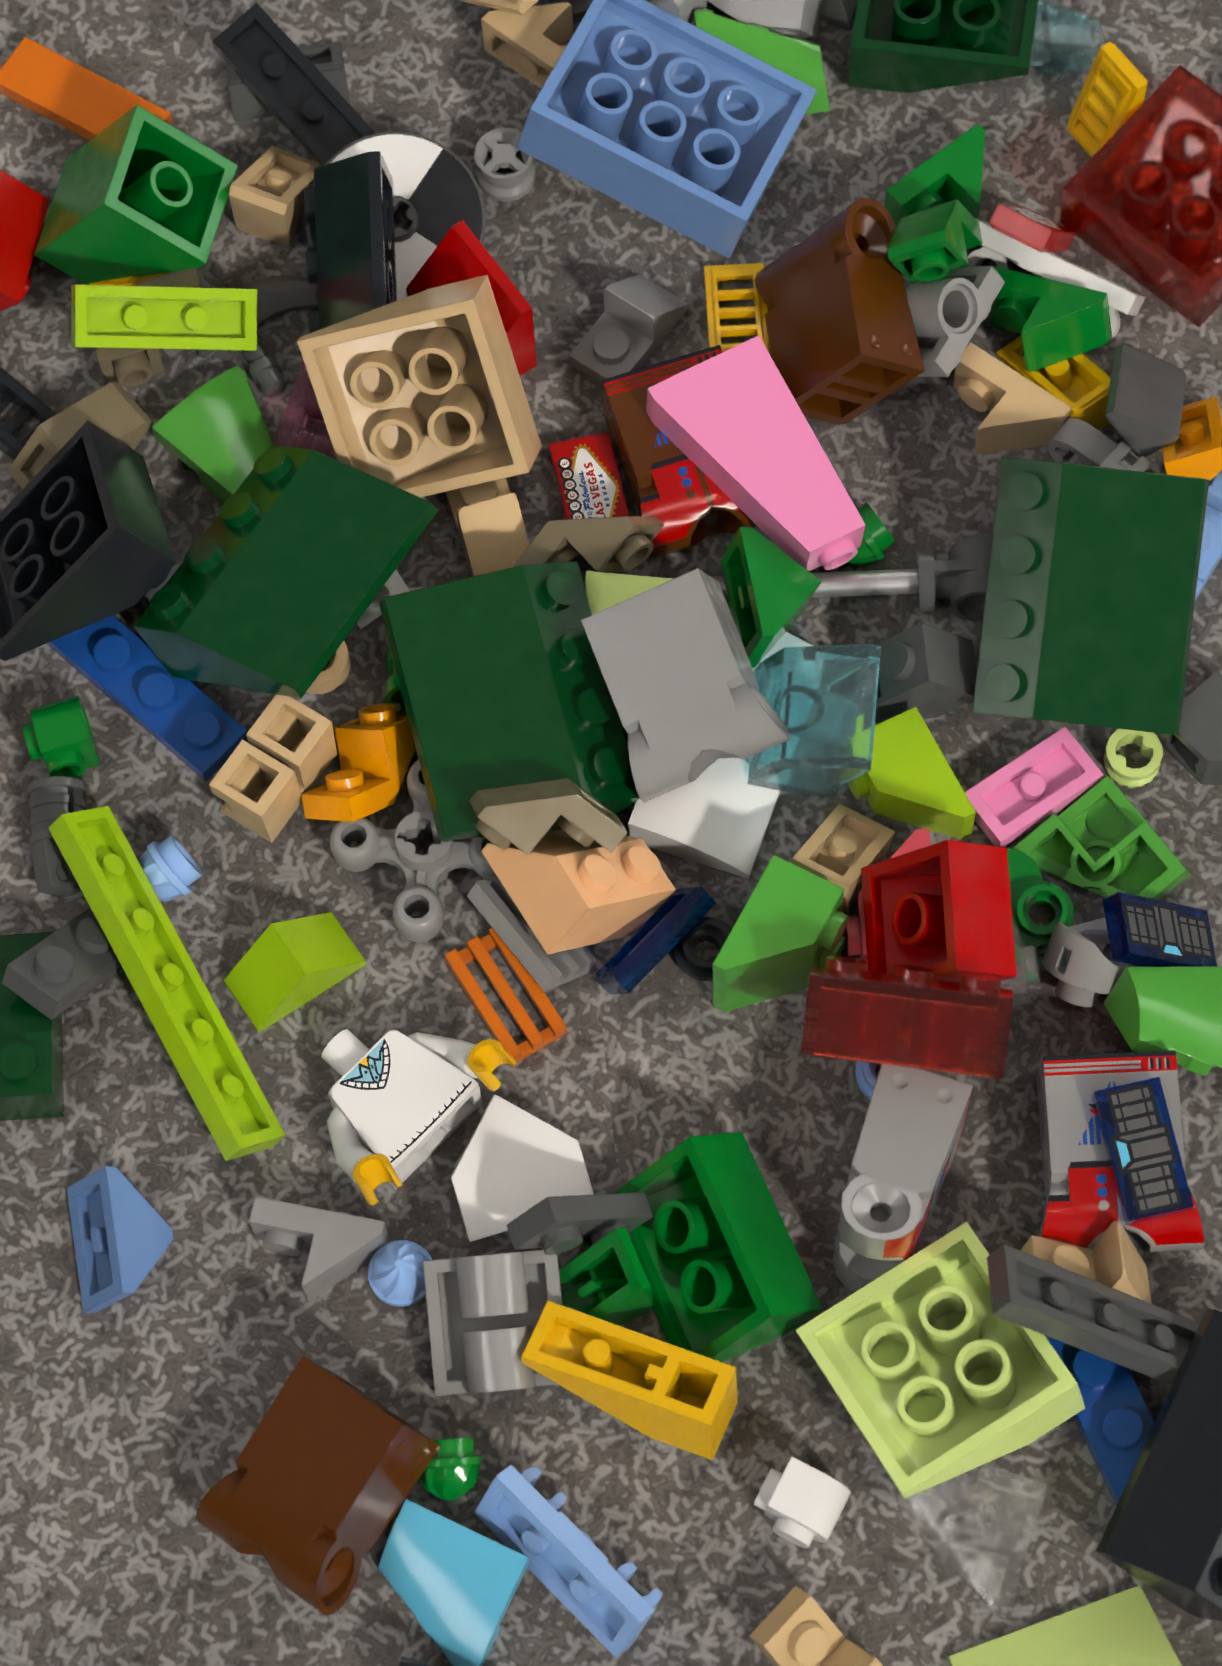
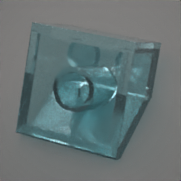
M857 644L784 647L759 663L754 670L759 684V691L778 714L792 739L745 759L747 763H750L748 784L819 798L871 770L881 646Z

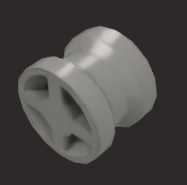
M503 127L489 131L480 138L475 147L474 159L479 187L486 196L496 201L509 202L518 200L528 194L535 182L534 157L517 149L522 132L512 128ZM509 167L513 170L507 173L496 172L499 168Z

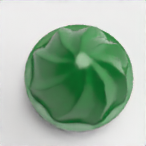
M867 502L857 508L866 525L861 547L857 548V555L847 562L858 567L869 565L885 558L882 551L895 542L892 535Z
M474 1437L433 1440L441 1447L419 1478L425 1490L432 1493L435 1497L445 1501H452L460 1498L474 1487L479 1476L480 1464H482V1455L475 1456Z

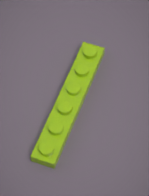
M103 806L61 814L48 829L225 1161L274 1146L286 1135L110 807Z

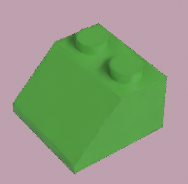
M773 855L713 963V1007L722 1012L738 1009L809 988L814 983L821 969L831 973L838 963L847 942V938L842 936L849 919L848 915L842 913L844 888Z

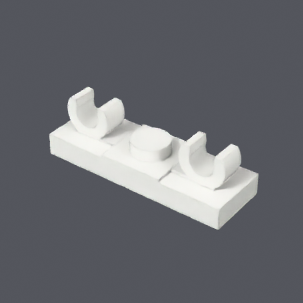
M976 219L979 222L983 244L982 248L973 251L968 256L969 264L964 267L980 266L983 261L992 259L997 267L1013 271L1012 262L1032 272L1033 276L1107 293L1112 331L1110 340L1117 335L1120 328L1118 310L1127 315L1137 316L1146 298L1145 296L1052 252H1039L991 228L992 224Z

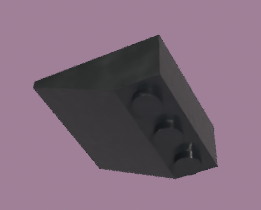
M87 421L0 513V659L3 661H7L135 606L150 589L160 586L165 581L171 568L176 563L144 456L90 421Z

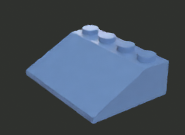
M593 0L530 108L517 149L730 259L806 114L817 89L646 0Z

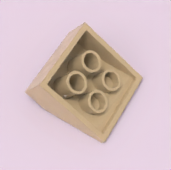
M488 275L424 290L304 335L298 339L297 343L337 460L418 497L530 472L542 445Z

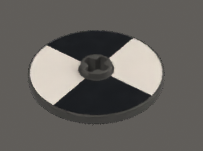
M384 132L365 136L350 143L338 151L325 165L365 152H381L393 178L394 214L400 208L406 210V223L410 227L407 231L402 228L395 229L398 301L407 297L406 287L456 223L463 220L483 245L485 208L481 191L474 176L464 162L451 150L421 135L406 132ZM306 222L309 246L316 247V224H307Z

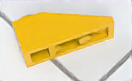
M547 1301L521 1356L522 1364L649 1438L712 1461L738 1404L736 1367L551 1301Z

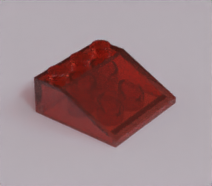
M1179 65L1062 188L1060 223L1076 232L1075 234L1199 328L1222 304V95Z
M827 956L825 966L812 964L800 1054L997 1079L1004 1078L1014 998L1013 989L1000 988L1001 978L986 974L961 973L960 983L933 980L934 970L903 964L893 965L892 974L865 971L866 961L842 956Z

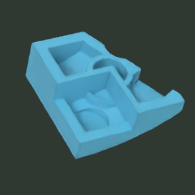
M406 1499L391 1530L378 1569L396 1594H399L415 1615V1619L427 1635L433 1639L452 1666H483L501 1630L500 1623L530 1561L529 1557Z

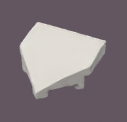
M493 1094L484 1111L485 1113L462 1155L454 1165L455 1169L450 1176L470 1242L508 1231V1223L546 1197L594 1195L578 1140L496 1094Z

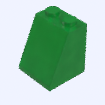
M136 105L67 158L34 255L84 284L130 276L138 277L201 268L207 263L238 165L139 105Z

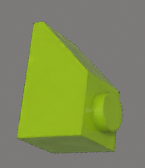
M917 707L848 738L846 763L841 765L844 779L856 799L864 796L867 798L875 814L924 829L929 828L930 831L960 840L972 835L976 812Z

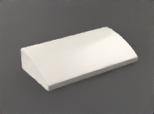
M785 632L759 664L752 669L759 684V691L778 714L792 739L744 760L739 758L717 759L695 781L645 803L638 799L628 822L629 836L642 838L650 848L749 879L826 668L829 655L808 642Z

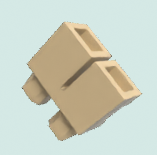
M277 694L246 734L248 742L242 739L209 784L212 793L225 801L220 812L271 843L302 803L301 794L313 788L337 755L332 721L292 697Z

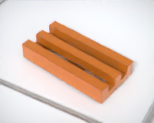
M493 928L489 929V934L479 939L476 936L466 942L467 947L457 952L454 949L444 955L446 964L493 1038L504 1046L516 1060V1063L567 1034L566 1025L544 991ZM494 948L498 949L547 1025L546 1029L538 1031L489 955V951ZM473 960L477 961L527 1040L518 1045L515 1043L466 965Z

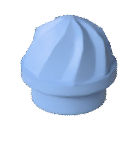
M172 835L160 844L155 841L151 842L139 859V863L160 901L167 902L182 895H189L193 892L191 884L203 876L201 869L192 856Z
M396 1240L385 1244L375 1252L369 1263L368 1279L371 1289L380 1300L392 1306L404 1307L419 1302L426 1296L423 1261L432 1260L430 1255L422 1246L408 1240Z

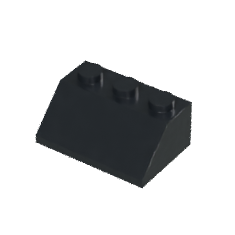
M365 152L314 168V187H305L304 190L307 224H316V247H307L306 251L307 276L309 284H318L319 307H309V334L397 301L393 178L381 152Z

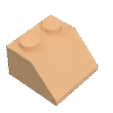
M563 829L547 832L529 855L512 843L506 850H502L493 843H487L481 850L547 955L633 935L676 890L662 869L659 859L648 848L642 838L625 835L611 853L595 840L587 848L573 839Z

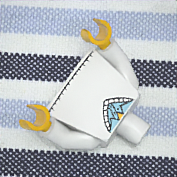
M348 1029L341 1031L327 1044L321 1056L323 1060L342 1076L328 1092L333 1110L328 1118L327 1126L336 1164L358 1185L369 1205L377 1204L378 1199L373 1191L378 1185L388 1182L395 1190L401 1187L402 1183L482 1104L479 1084L473 1078H479L486 1088L490 1091H496L501 1086V1082L492 1073L493 1070L502 1064H509L514 1067L516 1060L495 1039H487L474 1044L459 1039L420 1032L407 1037L401 1032L392 1029L369 1049Z

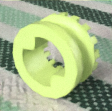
M1118 729L1109 737L1103 758L1104 769L1109 777L1116 781L1118 785H1124L1128 788H1140L1150 783L1157 776L1163 757L1162 744L1153 732ZM1137 744L1140 747V754L1144 757H1149L1151 761L1141 768L1126 767V757L1117 755L1116 751L1121 746Z

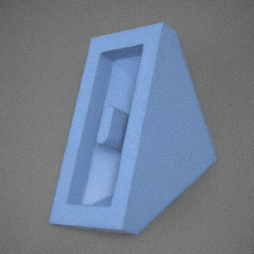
M105 1166L67 1187L83 1313L88 1314L98 1312L133 1294L174 1240L172 1228L117 1167Z

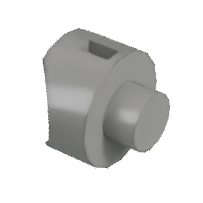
M1105 917L1069 927L1058 922L1054 926L1042 964L1048 972L1059 979L1055 989L1058 997L1076 1006L1094 1007L1096 1006L1099 994H1109L1125 968L1133 967L1139 945L1130 942L1127 927ZM1118 946L1112 959L1109 961L1108 958L1112 947Z

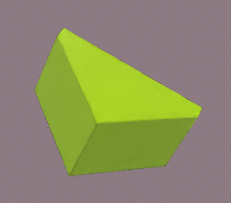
M328 912L271 923L223 981L256 1031L260 1033L364 967L367 963L333 913Z

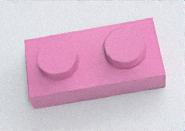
M1063 727L967 790L965 794L976 812L975 822L994 846L1007 847L1045 822L1054 813L1057 814L1082 797L1103 779L1104 774L1069 730Z

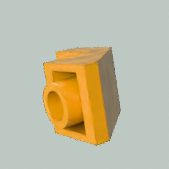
M392 703L373 704L359 709V718L335 727L341 771L326 775V784L301 794L305 819L355 822L394 804L416 749L407 712H397L396 705Z

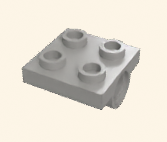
M993 266L959 267L950 270L942 279L932 282L917 281L911 283L902 275L925 370L916 377H948L951 371L960 363L963 351L980 323L990 313L991 305L1005 283Z
M544 1250L423 1261L435 1396L496 1392L557 1384L522 1364L521 1356L547 1301L563 1306L558 1254L546 1255Z

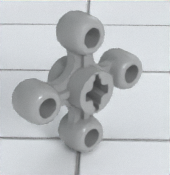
M419 760L410 767L407 775L408 793L414 803L413 813L402 819L396 829L386 830L378 828L367 818H362L355 822L339 821L333 827L330 835L331 853L337 864L345 870L362 872L371 868L375 863L385 862L396 866L402 871L406 884L404 890L395 899L392 908L393 921L401 936L408 941L416 943L427 942L435 938L441 931L444 923L443 904L437 895V888L439 882L445 880L454 869L467 868L475 870L478 875L489 881L496 875L481 852L487 843H492L486 837L439 841ZM359 840L364 842L358 847H348L349 843ZM423 842H434V844L430 845L428 854L420 855L416 853L421 851ZM422 910L427 912L421 918L415 919L410 917L415 911Z

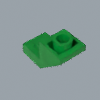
M958 199L900 219L887 248L889 260L911 283L917 281L932 282L942 279L950 270L969 264L967 249L983 244L979 222Z

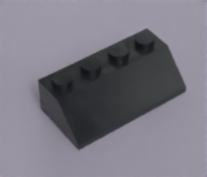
M1207 1309L1096 1552L1188 1614L1196 1618L1222 1621V1312L1216 1309Z

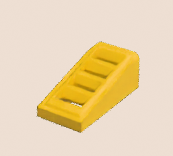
M1110 41L1100 47L1072 109L1067 125L1068 132L1099 166L1109 164L1136 146L1148 82L1120 49Z
M764 263L704 266L709 348L720 345L722 352L743 342L721 343V338L759 335L771 356L765 318L768 308L759 295L755 284L756 274L764 269ZM753 280V288L718 290L717 287L718 281ZM754 300V306L719 307V301ZM755 318V324L720 325V320Z

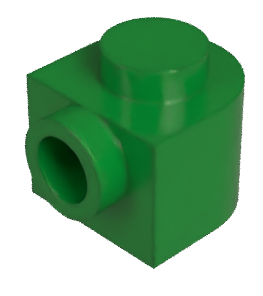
M79 695L30 709L32 722L22 725L24 739L32 761L43 759L47 766L49 777L78 778L85 773L87 768L101 765L88 716Z

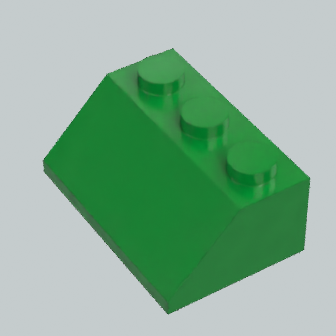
M742 1132L690 1136L613 1193L645 1192L653 1217L630 1232L631 1241L650 1283L653 1309L669 1344L724 1362L783 1337L823 1309Z

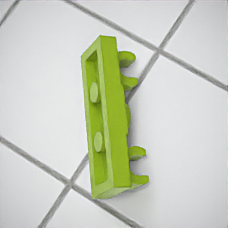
M71 285V347L257 351V289Z

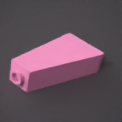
M759 335L647 388L646 413L651 422L706 474L784 553L808 571L822 565L825 570H832L847 563L857 555V548L861 547L866 525Z

